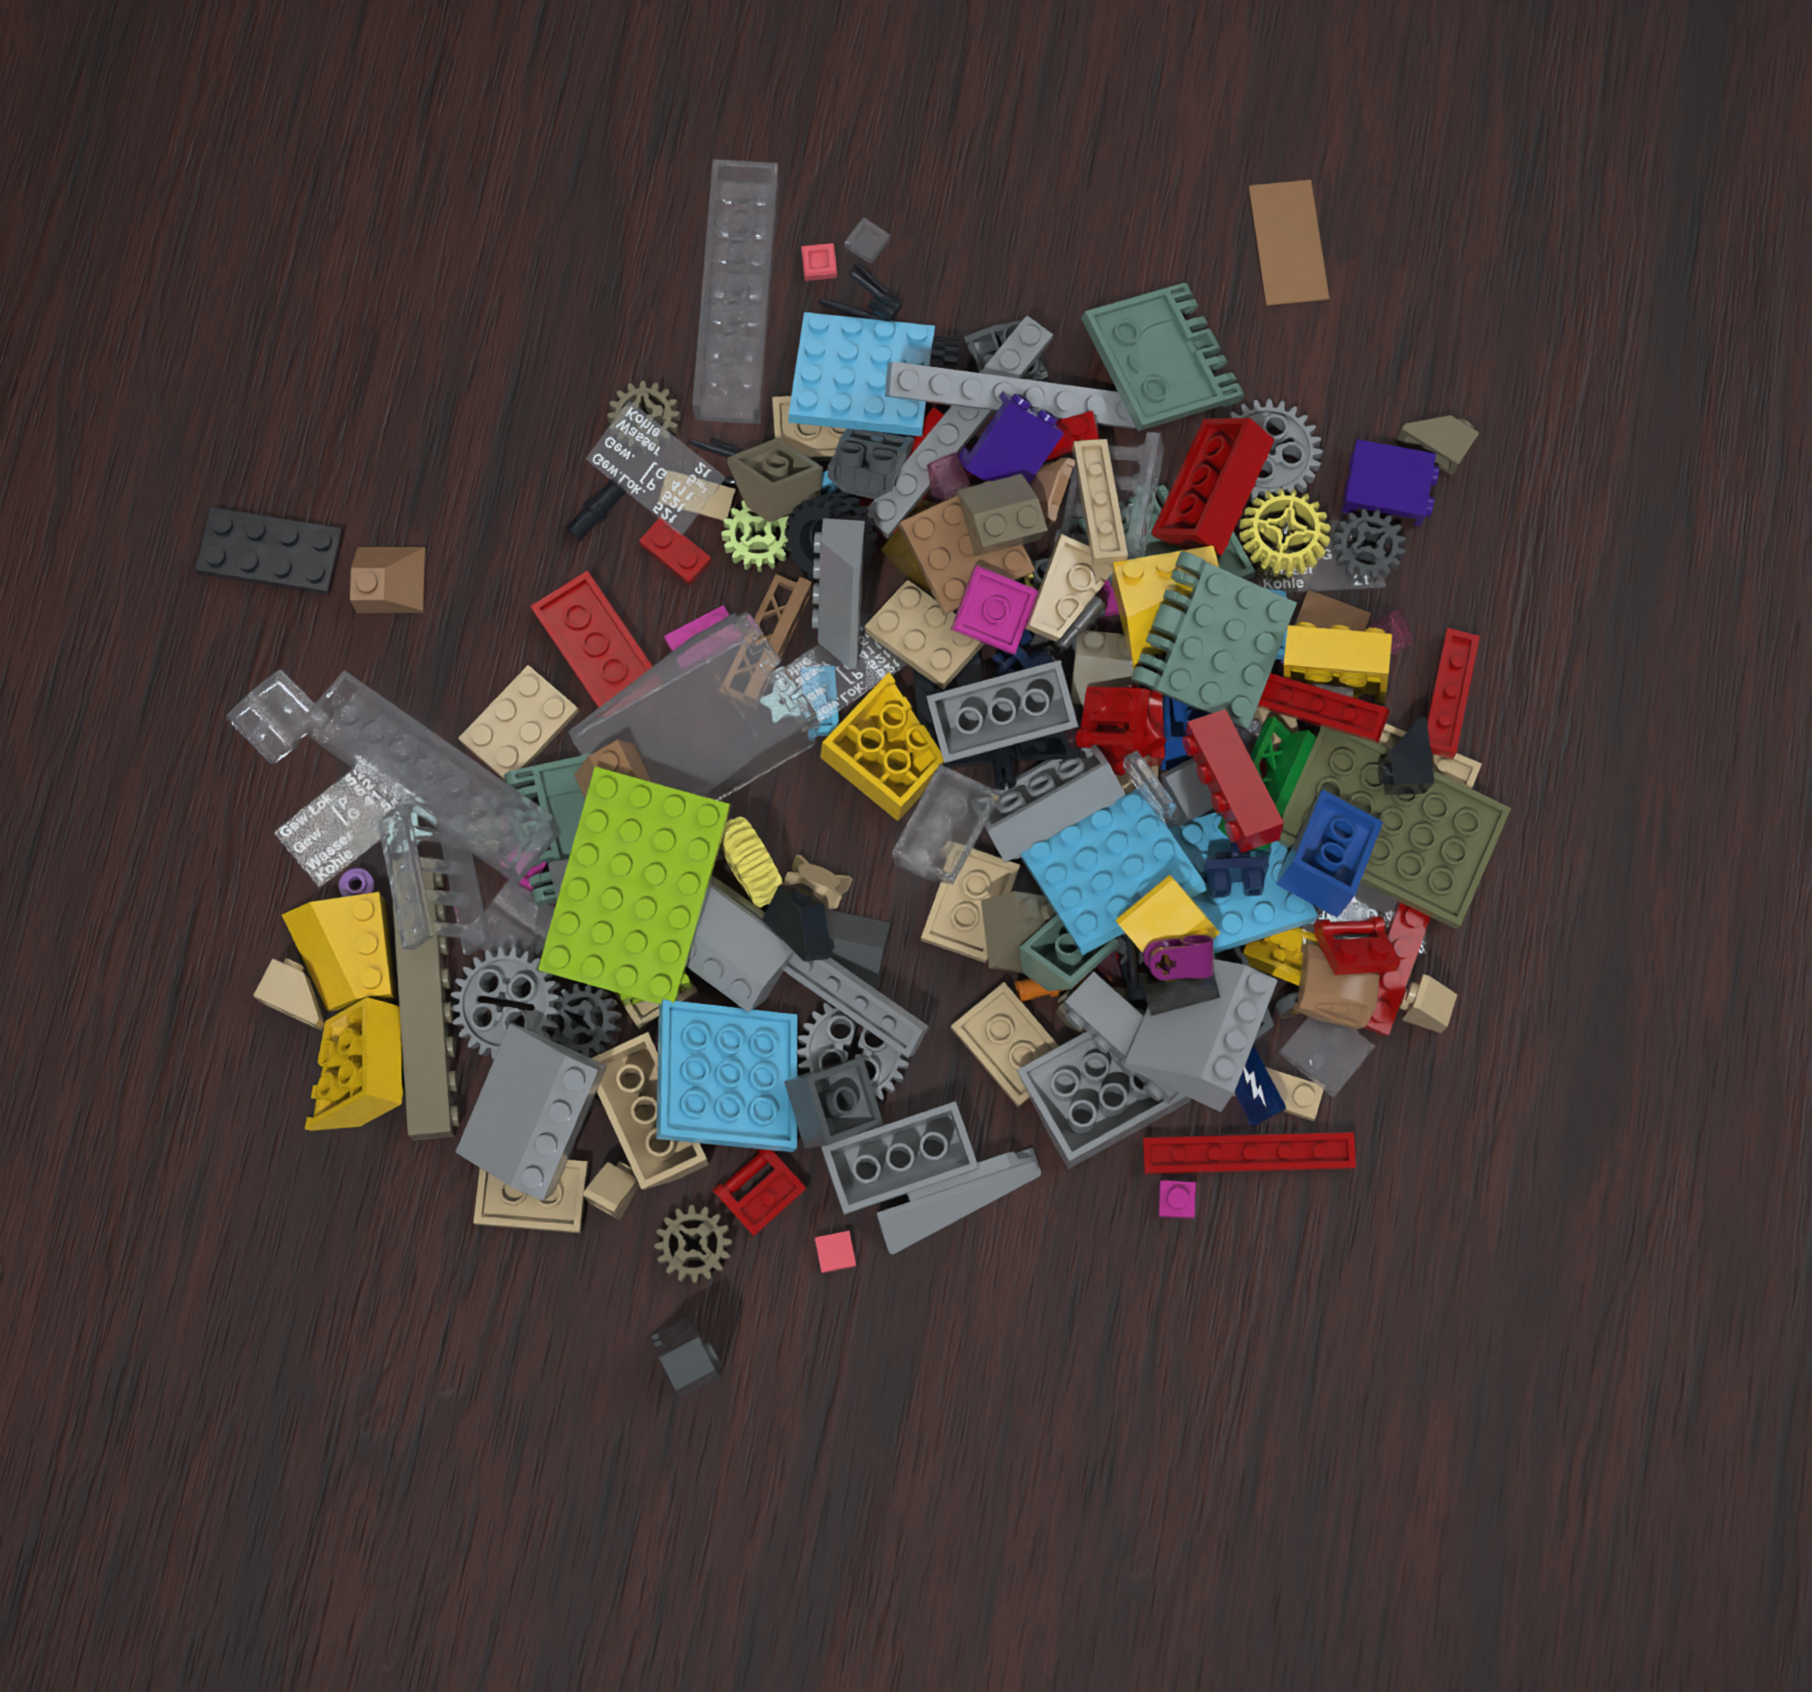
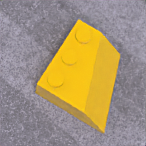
M1213 545L1183 550V552L1191 553L1202 558L1207 563L1219 567ZM1181 551L1113 562L1112 587L1133 669L1136 666L1143 665L1138 662L1141 654H1150L1152 656L1159 654L1161 656L1167 653L1147 643L1148 634H1155L1172 642V637L1156 631L1151 626L1160 604L1171 606L1182 612L1184 611V608L1163 598L1165 590L1177 591L1188 598L1190 596L1192 588L1179 584L1170 578L1173 570L1183 571L1197 577L1175 565Z
M1299 622L1295 626L1288 625L1284 656V677L1309 685L1315 683L1354 688L1353 698L1357 699L1359 695L1364 694L1375 696V703L1386 705L1392 634L1385 633L1384 630L1378 628H1368L1364 632L1352 631L1349 627L1343 625H1333L1330 629L1316 628V625L1307 622Z
M888 672L822 742L820 758L894 819L899 821L921 797L943 765L944 760L940 749L925 726L920 724L911 710L912 706L907 698L902 696L895 685L894 678Z
M380 892L313 901L282 914L328 1012L347 1009L365 997L386 1003L397 1002L386 901Z
M365 997L325 1021L317 1061L322 1067V1072L318 1085H313L311 1098L316 1099L313 1117H307L305 1130L360 1127L402 1104L401 1066L403 1056L401 1054L400 1006Z

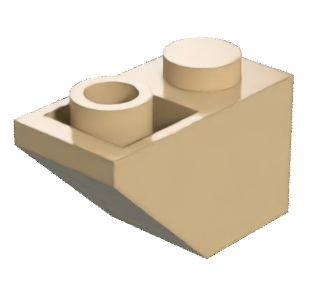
M1423 974L1416 983L1411 982L1409 989L1404 991L1399 1006L1400 1009L1404 1010L1401 1020L1442 1033L1448 1027L1457 994L1432 977Z

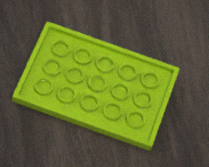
M594 767L538 970L661 1005L663 999L670 1000L674 1004L678 998L731 804Z

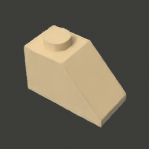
M287 958L284 959L283 963L272 959L253 996L260 1003L322 1031L325 1023L311 981L302 972L304 967Z
M618 1161L616 1166L607 1162L585 1189L583 1196L589 1204L620 1220L640 1185L637 1178L634 1177L635 1174L631 1167Z

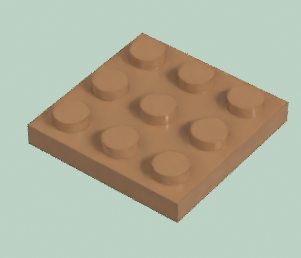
M958 496L903 520L898 525L944 616L958 609L973 567L976 565L1014 581H1018L1036 571L1023 545L975 556Z

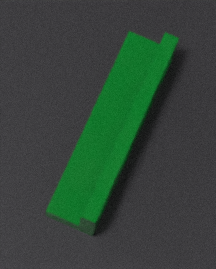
M1269 717L1264 723L1250 757L1260 777L1259 763L1265 757L1267 773L1262 781L1282 818L1317 738L1309 730L1291 733L1275 717ZM1273 732L1281 739L1275 752L1273 751L1271 740ZM1222 817L1218 829L1227 836L1225 830L1226 822ZM1271 843L1250 851L1268 849Z

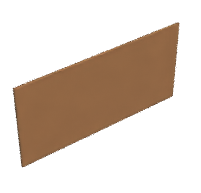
M1311 180L1250 185L1249 193L1266 306L1329 300Z

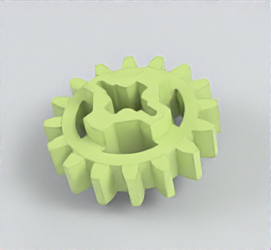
M742 501L741 511L735 508L731 509L733 520L724 519V527L728 530L722 531V540L728 541L724 545L726 553L734 552L732 555L734 563L742 559L744 560V569L748 570L751 564H756L758 572H762L763 564L768 563L769 567L774 569V560L776 558L783 562L786 560L784 550H786L785 542H788V537L784 533L785 528L790 527L786 522L789 516L769 523L749 509L744 501ZM777 526L781 531L779 542L773 535L776 532ZM738 527L744 534L740 538V543H738L736 539V532ZM755 532L756 534H761L762 532H764V537H761L760 535H756V536L753 538L752 533Z

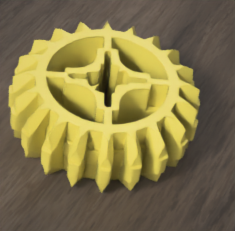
M1280 488L1277 492V497H1274L1267 491L1265 493L1268 499L1266 502L1256 497L1252 503L1253 508H1246L1244 512L1246 518L1240 522V528L1244 531L1240 532L1239 540L1245 542L1243 549L1246 554L1253 553L1249 560L1251 564L1259 561L1262 562L1261 572H1265L1268 567L1273 568L1272 573L1274 577L1279 575L1280 570H1285V575L1289 578L1292 576L1294 568L1302 575L1306 571V565L1314 568L1317 564L1316 558L1321 559L1324 557L1326 551L1323 547L1328 546L1330 538L1326 536L1330 531V524L1323 523L1327 518L1326 512H1317L1320 506L1318 501L1312 504L1307 503L1309 499L1308 493L1304 494L1300 499L1296 497L1297 491L1295 488L1290 492L1289 496L1285 495L1283 489ZM1284 512L1280 518L1263 520L1271 514ZM1295 516L1302 519L1307 526L1299 524L1296 521ZM1285 522H1287V523H1288V525H1287V531H1288L1287 534H1288V536H1286L1285 542H1284V544H1283V543H1282V537H1283V535H1281V534H1282V530H1283V528H1284ZM1260 536H1263V540L1270 541L1274 545L1275 551L1270 549ZM1306 545L1301 551L1285 554L1291 547Z
M740 816L730 819L726 822L720 843L724 857L750 901L760 908L766 904L769 905L778 886L783 885L778 869L755 829L752 828L747 819Z

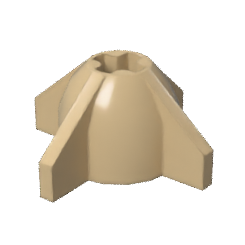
M796 855L792 864V872H787L783 885L802 883L809 886L813 890L814 895L824 904L825 911L838 907L842 898L841 895L848 891L853 879L850 876L834 875L822 867L809 864L801 855Z

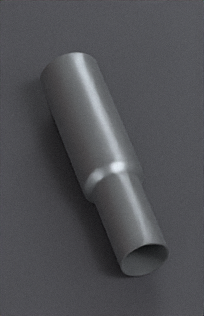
M1094 596L1063 636L1056 642L1061 649L1066 650L1076 637L1082 634L1104 609L1105 603L1100 598Z

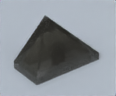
M1215 975L1207 978L1160 980L1144 985L1151 1016L1220 998Z

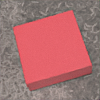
M834 243L801 246L805 281L837 278Z
M850 1231L815 1237L822 1274L856 1267Z

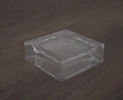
M863 217L844 243L847 249L872 264L889 242L890 235Z

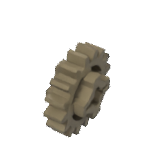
M641 381L640 388L635 389L629 383V392L626 394L618 390L616 393L619 402L610 401V410L613 412L607 414L608 422L612 424L610 426L611 434L618 435V443L623 445L629 442L630 452H633L637 446H640L643 454H647L648 445L651 442L655 443V450L658 447L660 448L659 443L661 441L670 444L671 437L669 433H678V425L674 422L680 421V413L675 411L678 408L676 399L669 400L671 397L670 391L666 389L660 393L659 385L656 382L652 385L651 389L647 388L645 381ZM650 400H653V401L659 403L660 405H655V404H654L653 402H651ZM631 407H633L631 413L639 412L632 415V420H630V413L628 416H625ZM644 408L647 414L646 419H648L645 426L651 422L648 428H640L642 422H636V416L639 414L643 415ZM623 420H626L624 426L630 423L629 429L635 427L638 430L637 434L642 433L644 438H649L650 443L644 446L642 444V441L645 440L644 438H638L641 441H637L636 434L631 436L629 431L625 434L627 427L623 431L620 430L623 424L618 428L616 426ZM654 424L655 426L652 428V430H651L650 433L648 434V433H647L648 430H649V429L651 428V426ZM655 428L660 429V432H658V436H654L652 434V431Z
M690 1205L688 1214L685 1215L678 1208L675 1210L677 1219L673 1221L668 1217L664 1218L668 1226L667 1230L657 1229L656 1233L663 1238V1242L654 1244L655 1249L664 1251V1254L658 1258V1262L660 1264L669 1262L670 1265L667 1267L666 1273L671 1275L678 1271V1280L682 1283L687 1275L691 1276L694 1284H698L699 1275L703 1274L710 1281L712 1280L710 1272L712 1269L719 1272L723 1271L719 1261L721 1259L730 1260L731 1256L724 1251V1247L732 1246V1240L723 1238V1235L730 1230L727 1225L718 1227L721 1216L716 1214L710 1219L707 1207H704L700 1214H696L694 1206ZM687 1222H701L698 1228L686 1229L683 1226ZM714 1232L717 1237L715 1255L709 1249V1239L713 1236ZM682 1234L692 1240L700 1237L699 1244L706 1255L694 1249L687 1252L688 1245ZM672 1235L678 1240V1250L674 1253L673 1257L670 1251ZM701 1260L705 1264L698 1268L684 1267L689 1261Z

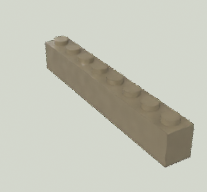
M432 857L390 861L408 1136L413 1141L455 1137V1127L460 1126V1111L458 1105L453 1106L452 1092L458 1091V1080L456 1071H451L450 1058L455 1057L456 1050L454 1037H448V1023H453V1011L451 1010V1002H446L445 989L451 988L449 968H444L443 955H448L449 953L447 935L441 934V921H446L444 900L439 901L438 888L444 887L442 867H437Z

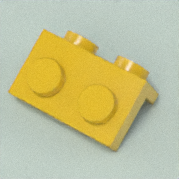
M1297 927L1245 944L1242 955L1245 954L1249 963L1248 966L1299 986L1303 960L1301 946L1309 944L1308 941L1317 946L1320 945L1314 933Z

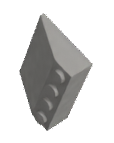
M1213 959L1214 975L1210 977L1158 980L1123 1066L1221 1112L1235 1092L1278 980L1247 965Z
M1135 1008L1144 1016L1145 1012L1142 1008ZM1089 1032L1079 1035L1017 1069V1073L1050 1139L1068 1169L1189 1103L1191 1098L1179 1093L1169 1104L1162 1099L1159 1102L1154 1100L1144 1090V1082L1136 1075L1129 1077L1117 1065L1119 1060L1111 1052L1108 1051L1105 1054L1092 1043L1091 1038L1093 1036Z
M509 1023L456 1153L507 1185L544 1201L552 1196L607 1065L514 1023Z

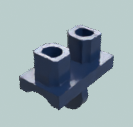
M1024 629L1015 654H1009L1000 650L1003 655L998 652L993 656L992 659L999 666L993 675L999 677L1014 673L1016 670L1021 671L1051 663L1053 660L1042 648L1028 657L1022 649L1032 642L1033 637L1027 629Z
M1228 841L1227 851L1215 852V859L1205 860L1204 871L1200 875L1205 884L1208 885L1212 898L1230 896L1232 882H1242L1244 895L1260 896L1264 889L1269 861L1268 857H1251L1250 850L1241 853L1236 842Z

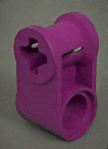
M1190 935L1183 938L1157 939L1147 944L1143 951V959L1148 968H1150L1151 973L1160 980L1207 978L1214 975L1213 938L1207 935ZM1166 954L1167 957L1163 958L1162 964L1158 965L1157 962L1162 960V955Z

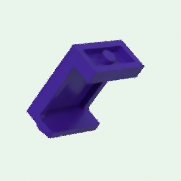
M1002 391L999 398L1003 403L973 449L970 450L964 446L957 458L965 470L986 482L1022 474L1028 484H1030L1064 433L1056 424L1058 418L1049 411L1041 408L1037 412L1030 407L1032 403L1022 395L1015 392L1013 396H1010Z
M1357 439L1351 452L1341 513L1355 514L1357 508L1370 511L1380 510L1381 513L1413 518L1414 525L1421 526L1425 516L1431 517L1434 497H1429L1430 487L1436 486L1439 475V467L1434 466L1436 454Z

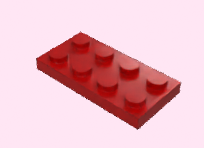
M585 571L530 606L532 612L604 718L661 682L660 676L588 571Z

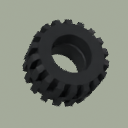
M832 492L803 501L802 504L797 505L793 509L794 514L789 515L786 522L790 527L785 528L784 533L788 537V542H785L786 550L790 549L792 554L789 556L792 563L796 562L798 564L797 570L801 574L807 572L808 579L817 580L813 578L814 558H820V553H814L815 532H822L823 518L865 521L863 569L865 565L871 562L870 554L875 553L877 547L873 544V540L877 539V532H874L872 528L875 522L873 518L869 519L867 515L869 510L865 505L860 507V500L855 496L849 498V494L844 492L838 494Z

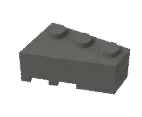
M689 1314L651 1333L659 1359L675 1391L682 1398L721 1378L717 1370L723 1367L711 1343H703Z

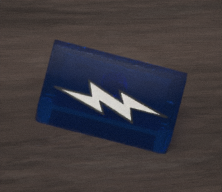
M1252 1046L1234 1093L1252 1127L1284 1112L1286 1105L1255 1047Z

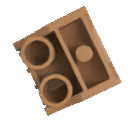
M1060 458L1055 462L1043 464L1029 484L1039 499L1047 528L1056 521L1070 474L1076 460L1071 458Z
M1312 944L1302 945L1303 960L1298 1002L1294 1004V1010L1320 1022L1341 1025L1354 1030L1364 1028L1376 1009L1380 978L1378 972L1334 975L1320 946Z

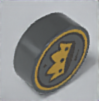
M1299 992L1289 994L1276 1002L1275 1007L1280 1018H1289L1300 1014L1294 1010V1004L1298 1002Z

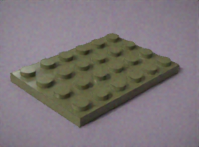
M1320 726L1316 735L1317 739L1282 816L1284 826L1280 840H1278L1279 844L1290 849L1292 848L1318 794L1323 789L1383 822L1360 883L1457 930L1464 920L1511 808L1433 771L1435 783L1425 794L1385 795L1384 784H1380L1378 779V766L1391 750L1378 743Z

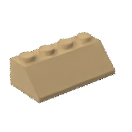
M648 1032L591 1058L607 1065L597 1093L642 1190L678 1180L709 1165L699 1143L656 1139L658 1052Z

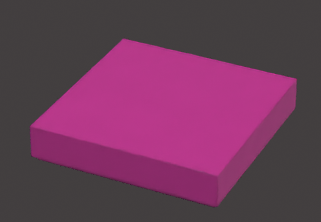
M976 565L973 567L950 630L1009 654H1015L1039 590Z

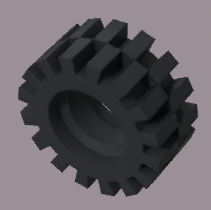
M933 336L930 367L957 370L960 338Z

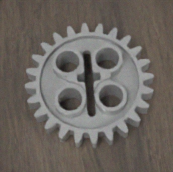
M1268 399L1265 407L1261 408L1259 402L1254 400L1252 410H1249L1247 406L1242 404L1239 411L1240 416L1233 411L1230 412L1229 418H1251L1266 432L1267 428L1276 427L1282 433L1278 436L1269 434L1275 441L1262 467L1269 476L1257 478L1255 487L1250 493V503H1253V500L1258 496L1262 497L1263 501L1266 502L1268 500L1265 496L1267 491L1274 497H1277V492L1280 488L1283 489L1284 494L1287 496L1290 495L1294 488L1304 493L1307 488L1306 482L1313 483L1315 479L1313 472H1318L1321 463L1316 460L1321 458L1323 450L1316 447L1319 446L1321 437H1311L1315 432L1316 426L1310 425L1305 427L1308 416L1303 415L1297 418L1295 416L1296 406L1289 412L1285 411L1284 401H1281L1278 408H1273L1271 399ZM1288 439H1292V440L1294 441V442L1284 443V441H1286V440H1288ZM1287 454L1293 455L1298 462L1294 464L1288 463L1282 456Z
M499 947L497 955L493 951H485L486 961L474 957L475 969L463 967L468 977L466 980L456 979L455 982L462 989L461 992L451 993V996L459 999V1004L452 1006L451 1010L460 1013V1017L456 1018L453 1024L464 1026L459 1033V1037H471L467 1045L469 1048L476 1049L480 1046V1055L488 1056L491 1053L492 1059H495L509 1023L515 1024L516 1019L520 1015H523L525 1019L523 1028L549 1040L551 1039L546 1029L547 1027L558 1028V1025L551 1019L552 1015H560V1010L554 1008V1003L562 1001L563 997L553 994V991L560 986V983L549 981L553 974L538 970L541 959L537 958L533 961L534 953L525 951L522 955L521 949L512 947L509 954L507 948ZM496 975L499 984L496 990L491 992L489 990V981ZM529 980L531 991L528 996L523 998L521 987ZM485 996L533 1004L535 1009L528 1011L480 1003L479 997ZM490 1010L492 1020L488 1026H484L482 1022L483 1014Z
M826 1002L823 1004L825 1012L823 1016L813 1011L812 1017L816 1023L814 1025L810 1023L803 1024L809 1036H798V1042L805 1045L806 1048L796 1050L797 1056L807 1059L798 1065L799 1071L809 1070L811 1072L823 1068V1062L830 1057H835L841 1062L848 1061V1052L845 1050L849 1051L852 1049L856 1027L859 1023L839 1009H832ZM838 1024H844L850 1028L851 1032L846 1038L837 1039L831 1034L833 1027ZM863 1027L858 1043L860 1054H857L855 1058L863 1057L865 1065L875 1070L876 1075L870 1082L876 1099L883 1102L882 1091L885 1089L892 1094L895 1092L891 1081L903 1082L904 1077L898 1072V1069H908L909 1063L900 1059L904 1055L886 1042H883L881 1046L876 1048L868 1046L865 1043V1038L871 1032Z

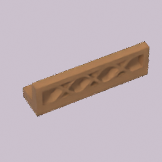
M778 574L775 575L719 691L720 695L755 710L758 709L760 699L763 698L813 593L811 581L799 577L796 583ZM779 585L793 591L787 604L778 607L774 598ZM772 602L774 609L768 611V608ZM777 615L779 621L773 634L764 637L760 627L762 621ZM758 632L760 638L754 640L756 633ZM763 644L765 650L759 663L750 666L746 657L748 650ZM744 661L746 668L739 670ZM749 674L751 680L744 694L730 689L735 678Z

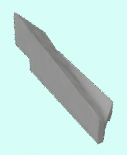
M1033 1148L1018 1153H1005L979 1162V1169L907 1193L908 1203L877 1212L876 1217L888 1252L895 1254L1039 1177L1041 1169Z

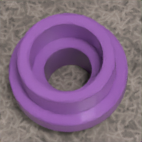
M351 869L342 875L339 882V890L343 897L373 893L374 880L363 869ZM361 880V888L358 890L350 889L352 881Z

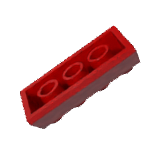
M1251 418L1203 419L1151 535L1185 550L1213 545L1216 556H1222L1242 515L1249 495L1255 487L1256 480L1264 462L1268 458L1275 439Z

